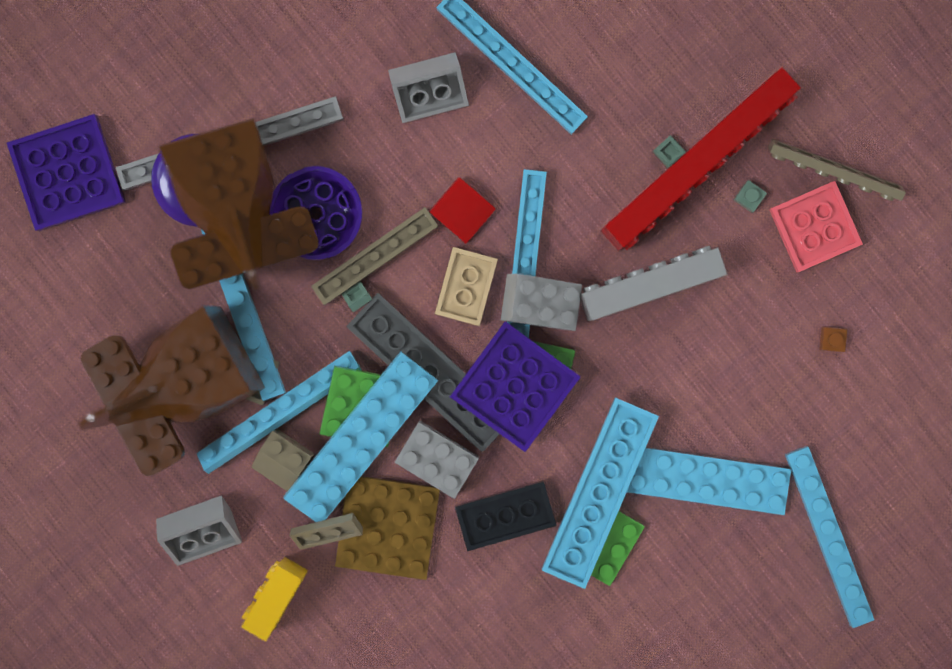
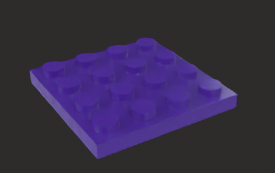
M92 114L7 142L35 231H42L126 203L97 115Z
M505 321L450 395V398L526 452L580 379V376Z

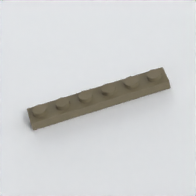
M772 139L768 146L770 153H772L771 156L781 161L789 159L794 161L793 164L803 169H806L807 166L816 169L815 172L824 177H828L830 174L837 177V180L843 184L850 185V183L859 185L858 188L865 192L881 193L880 196L887 200L893 201L895 198L902 201L906 194L900 185Z
M424 207L311 287L323 305H327L438 228V225Z

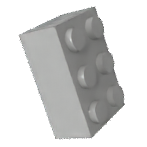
M507 274L501 321L576 331L582 284L522 274Z
M419 421L394 463L455 499L477 463L479 456L424 422Z

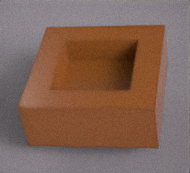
M822 327L820 350L845 352L847 329Z

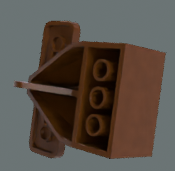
M254 118L158 146L181 208L205 233L177 242L171 247V258L179 281L184 288L193 289L239 274L248 273L255 291L260 289L258 269L311 253L317 249L318 239L310 213L305 207L297 206L270 214L273 197V178Z
M202 306L160 334L149 346L140 365L126 340L119 335L109 336L85 350L81 355L82 365L105 406L79 421L78 425L81 430L106 426L112 423L116 425L140 472L145 476H152L179 462L185 455V449L171 422H193L216 416L261 391L265 386L222 307Z

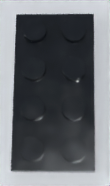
M543 480L455 505L467 552L557 526Z

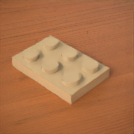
M453 247L435 314L480 326L498 259Z

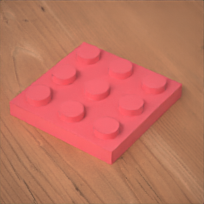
M835 181L769 209L796 272H801L863 245Z

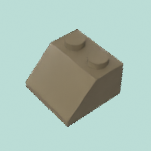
M275 429L259 450L251 468L288 491L307 468L315 453L280 430Z

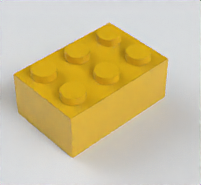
M286 557L280 562L276 560L265 576L269 579L268 582L265 580L253 597L257 601L253 600L244 612L242 619L245 621L241 628L266 642L309 570Z

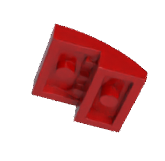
M458 177L429 210V213L462 242L467 244L496 208Z

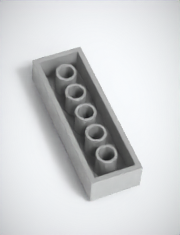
M707 246L693 251L692 257H689L688 253L670 259L671 264L666 265V262L662 261L649 266L650 271L644 273L642 268L626 274L627 279L622 280L621 276L604 281L606 286L599 288L598 284H594L584 288L580 301L587 321H592L727 275L719 248L711 250V247Z

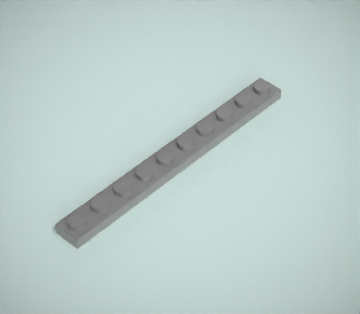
M335 96L258 121L256 125L262 144L265 146L344 119ZM158 154L115 167L122 189L128 190L150 183L152 168Z

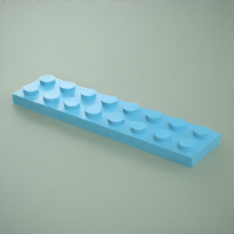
M400 351L286 492L284 500L315 522L326 520L438 380Z
M614 398L541 568L542 571L581 588H586L659 416Z
M645 448L627 492L785 515L791 469Z

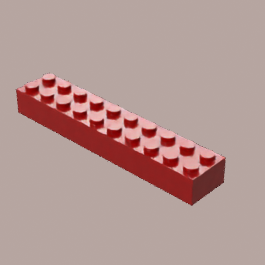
M781 67L600 230L602 234L618 251L622 248L625 250L630 249L640 240L637 237L638 234L642 233L644 235L657 224L655 221L657 217L661 220L675 208L672 205L674 202L679 204L692 193L689 188L692 186L696 188L710 177L707 173L709 170L713 173L727 161L726 155L730 158L745 145L743 140L749 141L763 129L760 126L761 124L764 127L780 114L778 109L782 111L798 97L795 93L801 87Z

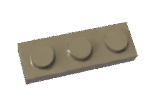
M351 513L291 528L289 536L299 549L302 550L360 536L363 533V527L355 515Z

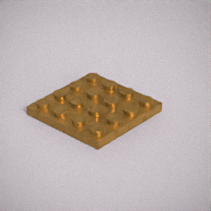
M361 476L345 495L343 515L353 513L362 525L363 533L360 536L339 540L335 567L427 580L440 490L433 486Z

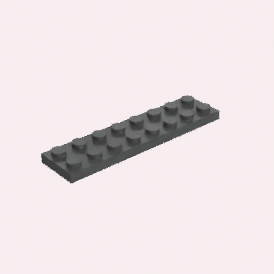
M379 293L346 326L388 366L401 351L434 376L438 382L424 399L481 452L499 435L497 431L450 398V395L466 373Z

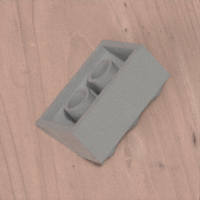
M455 52L388 70L402 123L469 106L461 68Z
M222 495L156 519L157 541L177 566L242 543L231 508Z

